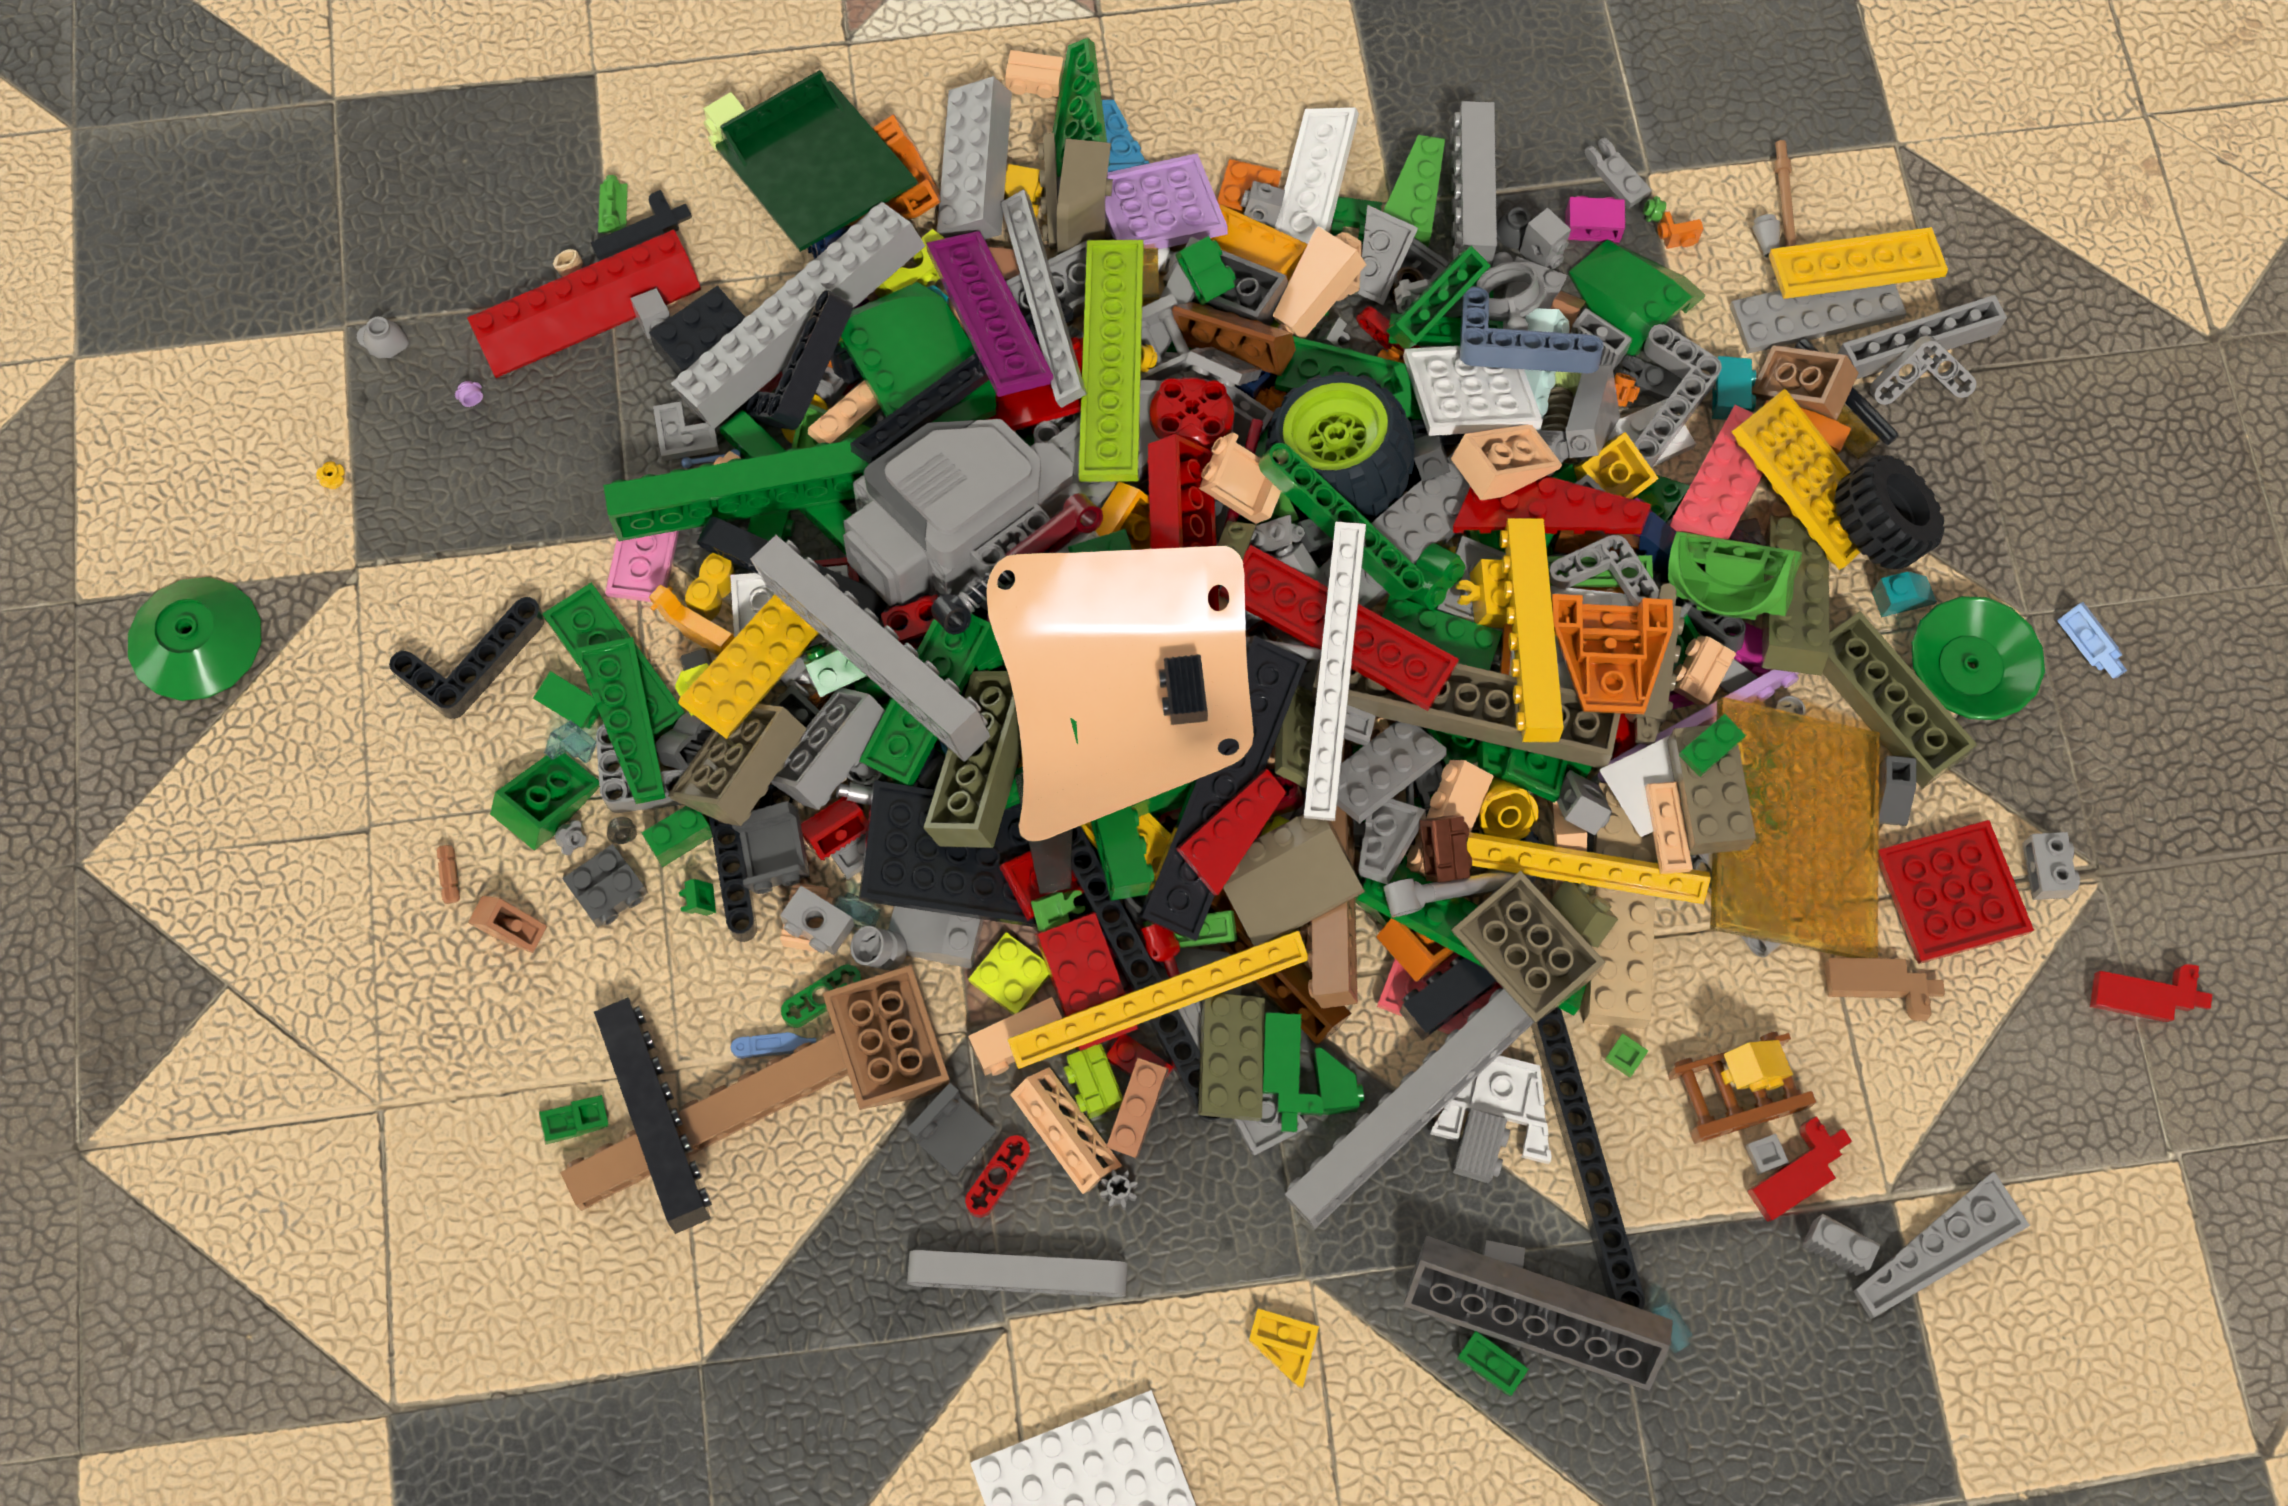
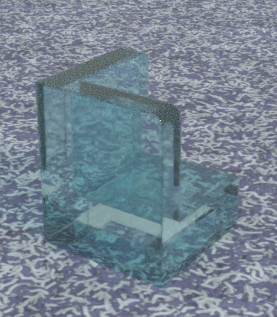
M569 721L550 733L544 753L554 760L567 751L573 757H578L584 763H587L592 758L596 741L574 722Z

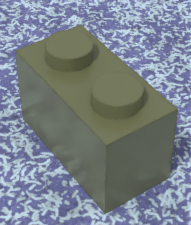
M1564 881L1550 900V903L1589 945L1598 948L1618 921V918L1610 910L1612 906L1605 899L1594 893L1596 891L1594 886L1586 885L1583 882L1579 884Z

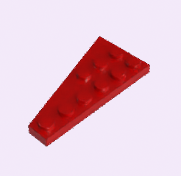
M1545 476L1504 497L1480 500L1470 487L1453 525V533H1464V530H1480V533H1491V530H1505L1508 519H1544L1545 534H1557V530L1574 531V534H1585V531H1603L1605 534H1642L1651 512V504Z

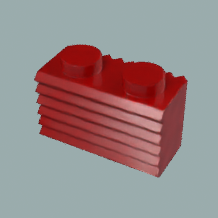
M842 797L803 822L801 829L808 846L820 860L825 861V858L835 854L836 850L840 851L841 847L845 848L846 844L855 841L856 837L860 838L861 834L865 835L868 820L856 802L848 801L847 797Z

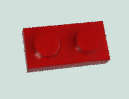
M1126 1034L1121 1035L1106 1054L1108 1062L1130 1077L1137 1058L1169 1068L1167 1077L1173 1070V1066Z

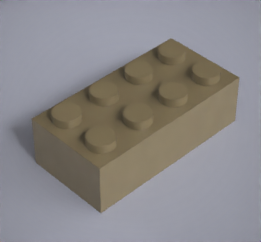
M1711 725L1674 728L1667 740L1674 782L1678 783L1690 855L1748 850L1756 839L1739 745L1701 777L1679 756L1686 746Z

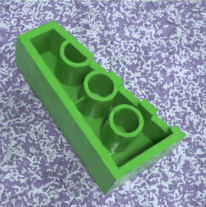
M1418 135L1383 212L1418 227L1414 238L1429 247L1445 139Z

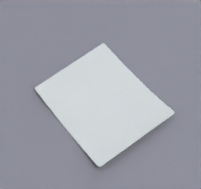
M1669 736L1599 770L1640 837L1653 832L1645 786L1650 783L1674 782L1667 744Z

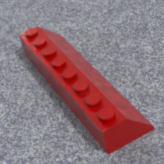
M671 230L469 316L467 319L495 378H498L635 319L636 315L630 299L632 297L657 288L665 305H668L700 291L701 287L684 247L675 230Z

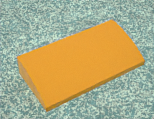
M1219 204L1228 226V234L1210 239L1217 241L1221 250L1286 275L1289 283L1308 244Z

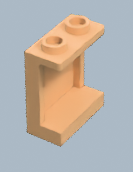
M1232 432L1224 437H1219L1212 447L1213 456L1202 471L1201 477L1203 480L1199 489L1257 524L1271 518L1281 491L1260 471V458L1236 443L1239 435Z

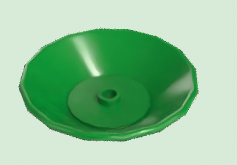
M210 577L182 579L158 590L137 611L128 632V659L138 680L156 694L180 701L210 698L234 686L252 667L261 646V618L251 598L232 583ZM187 628H192V630L189 633L184 634V631Z
M1960 596L1937 604L1919 621L1911 642L1912 664L1916 675L1947 710L1968 719L1997 720L2020 712L2037 695L2045 674L2043 647L2031 624L2012 607L1987 597ZM1968 662L1973 663L1976 668L1969 667Z

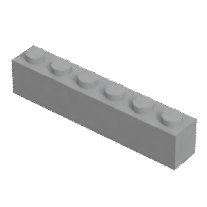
M1992 295L1845 342L1837 354L1847 355L1859 374L1856 379L1887 369L1920 337L1932 336L1946 350H1950L1996 335L2007 317L1996 296ZM1928 346L1923 349L1929 356L1935 354Z

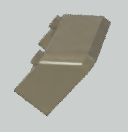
M1066 139L1057 204L1058 255L1089 239H1112V233L1105 217L1106 196H1112L1113 179H1108L1111 143Z

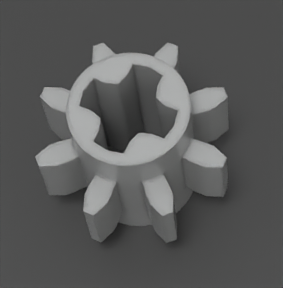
M1112 1170V1178L1109 1181L1106 1179L1101 1180V1184L1107 1187V1190L1100 1193V1198L1108 1197L1110 1209L1114 1204H1120L1121 1208L1126 1210V1201L1128 1199L1136 1201L1137 1196L1130 1191L1138 1187V1183L1129 1182L1128 1171L1121 1176L1117 1175L1115 1170ZM1120 1184H1123L1126 1194L1120 1192L1118 1196L1113 1195L1114 1189L1112 1186L1118 1187Z

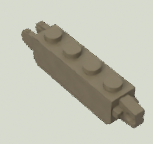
M1670 583L1660 586L1658 599H1673V630L1644 714H1625L1629 722L1635 725V743L1651 745L1655 743L1660 726L1666 719L1669 720L1672 714L1673 702L1669 701V694L1676 685L1677 674L1672 672L1673 665L1678 662L1681 647L1676 645L1677 636L1681 635L1683 631L1684 618L1680 617L1681 607L1675 606L1677 589Z

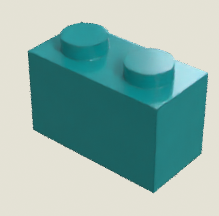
M1718 356L1722 369L1712 388V419L1727 420L1734 405L1754 412L1756 395H1752V387H1754L1756 381V370H1752V359Z

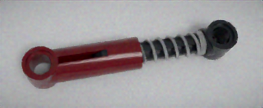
M1074 494L1065 501L1061 512L1004 555L1006 557L1017 554L1057 553L1081 533H1092L1097 530L1103 521V512L1085 494ZM1006 570L1000 574L997 581L998 588L1005 589L1004 584L1008 581L1013 582L1015 575L1012 571ZM985 573V578L982 580L977 579L975 586H968L967 592H960L957 596L944 594L934 601L931 607L932 616L946 632L956 635L964 632L969 627L971 614L976 609L975 607L979 608V603L983 600L987 602V583L990 573Z

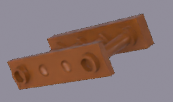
M1777 1031L1760 1037L1761 1041L1779 1040L1781 1046H1784L1791 1039L1789 1033L1778 1035ZM1727 1052L1694 1062L1692 1058L1680 1060L1674 1063L1675 1068L1668 1074L1669 1080L1683 1078L1699 1119L1696 1122L1697 1126L1690 1132L1694 1144L1807 1110L1816 1103L1813 1092L1809 1091L1802 1094L1800 1089L1797 1090L1793 1078L1790 1076L1783 1079L1784 1085L1782 1087L1785 1092L1783 1100L1773 1102L1772 1098H1768L1765 1089L1753 1092L1756 1100L1755 1108L1744 1111L1743 1107L1738 1105L1731 1084L1725 1085L1721 1072L1725 1071L1723 1064L1727 1062L1724 1054ZM1711 1068L1728 1111L1725 1113V1118L1715 1120L1714 1116H1710L1694 1074L1696 1072Z

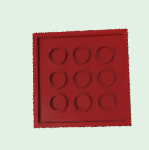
M1990 820L1882 848L1875 853L1918 964L2024 936L2034 931Z

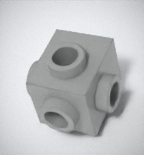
M1253 181L1251 190H1245L1240 205L1245 207L1243 215L1274 228L1282 207L1285 190L1273 187L1267 183Z

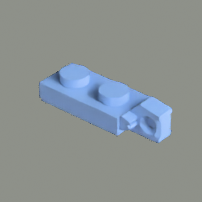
M2084 602L2079 603L2057 620L2092 666H2096L2099 671L2105 668L2113 679L2118 678L2127 671L2120 659H2118L2122 656L2119 647Z

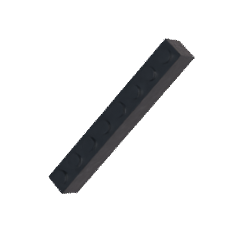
M629 997L594 1011L667 1223L673 1232L677 1234L711 1219L707 1207L712 1205V1201L705 1187L701 1189L698 1180L703 1177L696 1160L690 1161L688 1153L692 1152L693 1149L687 1135H681L679 1126L683 1125V1121L678 1109L671 1108L669 1101L674 1099L668 1082L662 1083L660 1075L665 1072L659 1057H653L651 1049L655 1048V1044L650 1032H644L642 1024L646 1023V1019L641 1007H634Z

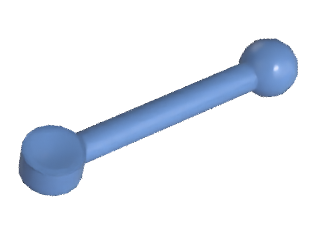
M731 450V452L741 457L739 450ZM726 454L695 459L685 457L682 459L681 464L684 468H690L694 464L714 462L718 457H724Z

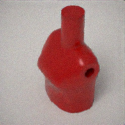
M1155 924L1141 929L1145 938V949L1149 956L1155 961L1164 963L1168 978L1179 975L1180 972L1174 957L1180 953V944L1174 933Z

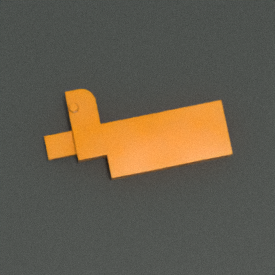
M659 585L649 596L653 603L650 609L655 611L657 608L664 619L677 627L683 636L703 648H708L710 652L719 656L735 638L733 634L683 606L671 592L673 590L672 587L668 586L666 588Z

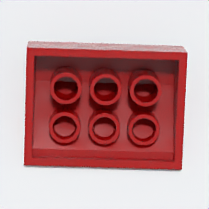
M1073 337L1071 342L1082 376L1083 338ZM1051 384L999 397L996 394V415L986 420L1001 419L1014 431L1039 424L1043 421H1050L1081 412V398L1061 408L1055 400Z

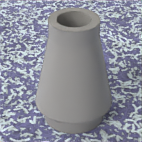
M1774 214L1757 217L1752 227L1765 258H1769L1771 249L1779 248L1780 221L1776 219Z

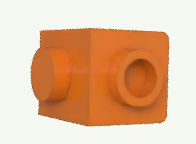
M1670 211L1663 213L1662 219L1657 225L1659 238L1664 240L1666 249L1679 246L1690 247L1698 243L1704 229L1701 219L1674 224Z

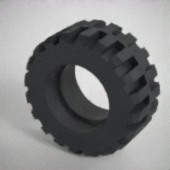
M1889 455L1874 456L1843 477L1836 488L1834 503L1837 504L1836 513L1841 518L1840 524L1843 530L1846 529L1849 534L1848 538L1858 546V550L1863 555H1867L1869 560L1875 564L1880 563V567L1903 569L1940 544L1945 529L1943 526L1944 516L1940 513L1941 507L1934 498V492L1925 484L1926 481L1923 477L1918 476L1915 473V469L1910 465H1905L1903 460Z

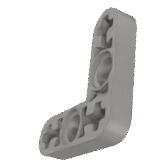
M1923 336L1917 339L1872 382L1870 393L1878 403L1883 405L1890 404L1929 370L1955 396L1964 398L1974 392L1976 380L1935 338ZM1926 346L1936 354L1933 359L1923 351ZM1951 361V367L1948 371L1944 373L1938 372V367L1942 362ZM1904 365H1912L1910 374L1899 376V371ZM1956 375L1966 383L1963 387L1959 386L1953 379ZM1893 376L1899 382L1898 384L1891 380ZM1885 387L1889 391L1884 394L1880 391L1881 388Z
M1619 535L1603 538L1557 559L1550 566L1549 581L1558 589L1569 588L1606 570H1610L1633 606H1638L1642 598H1646L1644 596L1639 597L1640 589L1645 595L1650 594V598L1658 599L1659 596L1657 585L1628 541ZM1613 546L1615 550L1620 548L1619 556L1615 551L1609 552L1610 547ZM1592 557L1597 561V564L1593 567H1586L1581 563V559ZM1630 567L1634 568L1638 575L1634 578H1627L1621 571L1624 568ZM1558 570H1561L1563 573L1568 572V577H1564L1562 574L1557 576Z

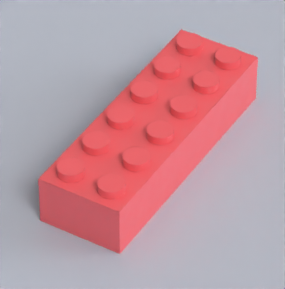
M1734 405L1672 518L1669 526L1676 532L1730 540L1764 475L1763 472L1756 468L1753 459L1747 451L1738 445L1736 437L1732 433L1735 428L1754 413Z

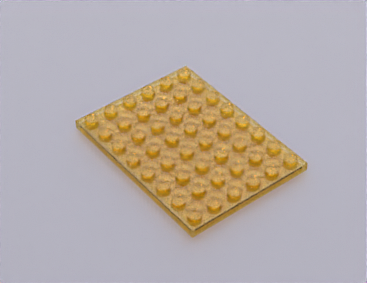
M1726 697L1717 700V720L1726 714L1746 735L1745 739L1738 745L1756 839L1748 850L1712 853L1710 930L1849 958H1878L1880 733Z

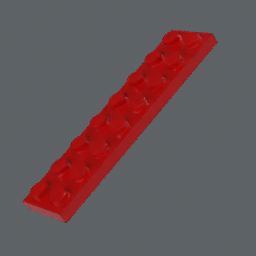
M1250 545L1243 559L1245 610L1307 645L1322 651L1328 587ZM1222 586L1219 596L1229 601V592ZM1358 604L1351 669L1429 711L1458 665L1459 659Z

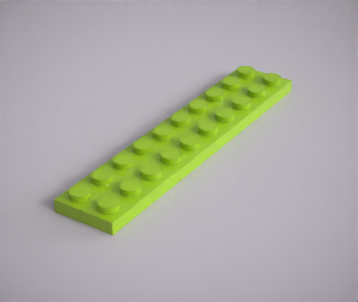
M1087 240L1082 380L1086 395L1081 397L1079 482L1139 481L1144 240Z

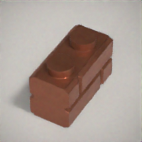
M1450 815L1419 820L1426 881L1445 882L1470 878L1469 869L1472 867V857L1467 852L1466 839L1469 837V827L1464 821V816Z

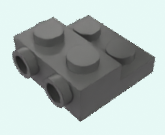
M613 844L562 878L597 928L601 925L611 924L618 918L620 912L627 907L633 908L643 901V896L648 894L644 885Z

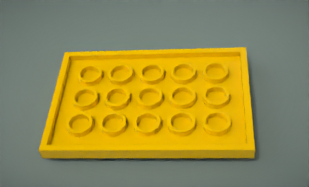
M1784 389L1735 428L1732 433L1736 437L1738 445L1751 456L1756 468L1763 472L1771 482L1774 491L1781 495L1789 505L1792 514L1799 518L1807 528L1809 536L1817 541L1825 551L1827 559L1841 570L1860 553L1858 546L1848 538L1849 534L1846 529L1843 530L1840 524L1841 518L1836 513L1837 504L1834 503L1838 483L1850 471L1788 391Z

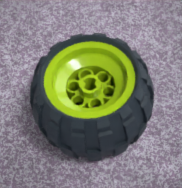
M1334 372V375L1324 377L1318 375L1307 379L1306 384L1299 388H1293L1287 393L1282 401V407L1275 409L1268 427L1265 452L1276 443L1287 444L1367 520L1370 518L1375 520L1388 509V505L1400 499L1407 487L1409 474H1412L1415 444L1411 423L1406 417L1405 410L1387 388H1382L1374 379L1365 375L1356 377L1349 375V372ZM1273 457V459H1274V461H1275L1276 463H1280V462L1278 461V459H1276L1275 457ZM1295 477L1296 482L1302 485L1300 480ZM1317 498L1319 504L1323 505L1322 501ZM1291 501L1294 510L1305 519H1308L1309 517Z

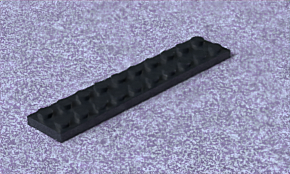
M1251 636L1246 647L1254 733L1252 746L1245 756L1235 764L1192 782L1154 877V882H1152L1139 918L1191 941H1197L1214 895L1175 848L1265 769L1307 663V660L1257 636ZM1224 739L1218 745V751L1223 755H1232L1239 749V743L1235 739Z

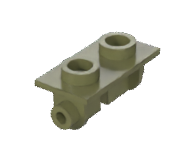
M1227 521L1217 546H1227L1234 549L1243 561L1256 524Z

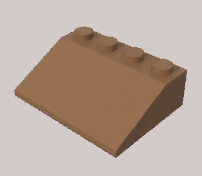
M912 965L822 993L859 1110L921 1098L942 1091L949 1084V1077Z

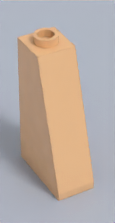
M1318 226L1275 309L1273 317L1279 324L1277 328H1284L1291 332L1293 336L1305 339L1367 265L1359 252Z

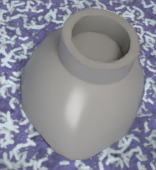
M383 317L370 319L367 325H364L357 332L356 338L360 346L366 348L370 355L379 359L391 358L409 345L407 336L398 324Z

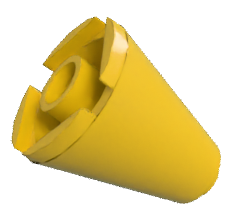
M1493 777L1478 813L1480 827L1485 835L1521 840L1531 832V826L1534 821L1537 822L1538 805L1528 791L1501 778Z

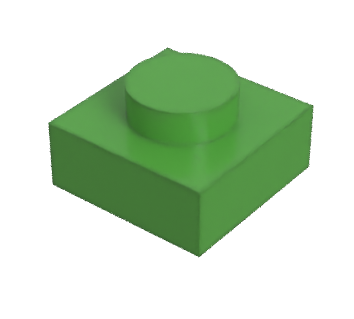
M1622 1033L1604 1061L1631 1078L1648 1050Z

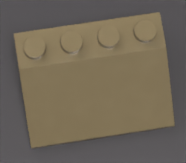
M758 704L728 739L715 730L712 731L668 797L723 823L741 826L749 819L752 809L758 800L766 794L769 784L775 775L783 769L786 759L792 750L800 744L801 737L807 729L784 707Z
M1304 814L1254 840L1223 887L1253 946L1283 936L1365 892L1332 822L1329 820L1304 818Z
M1522 871L1518 872L1451 929L1452 933L1535 1024L1601 972L1606 963Z

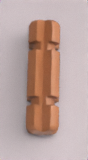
M451 845L439 846L436 851L437 859L440 861L438 869L440 886L443 888L441 890L442 900L445 904L457 903L460 900V894L457 889L458 877L456 863H454L455 851Z

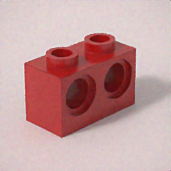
M937 594L920 597L916 602L904 606H894L887 612L881 613L884 627L888 625L898 635V641L902 645L909 643L917 650L933 619L929 621L924 620L932 615L931 607L938 598ZM907 625L905 629L896 631L898 627Z

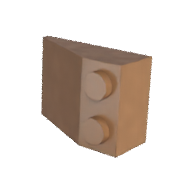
M1773 345L1752 388V395H1756V397L1763 400H1771L1782 390L1786 389L1799 407L1837 421L1859 373L1847 355Z

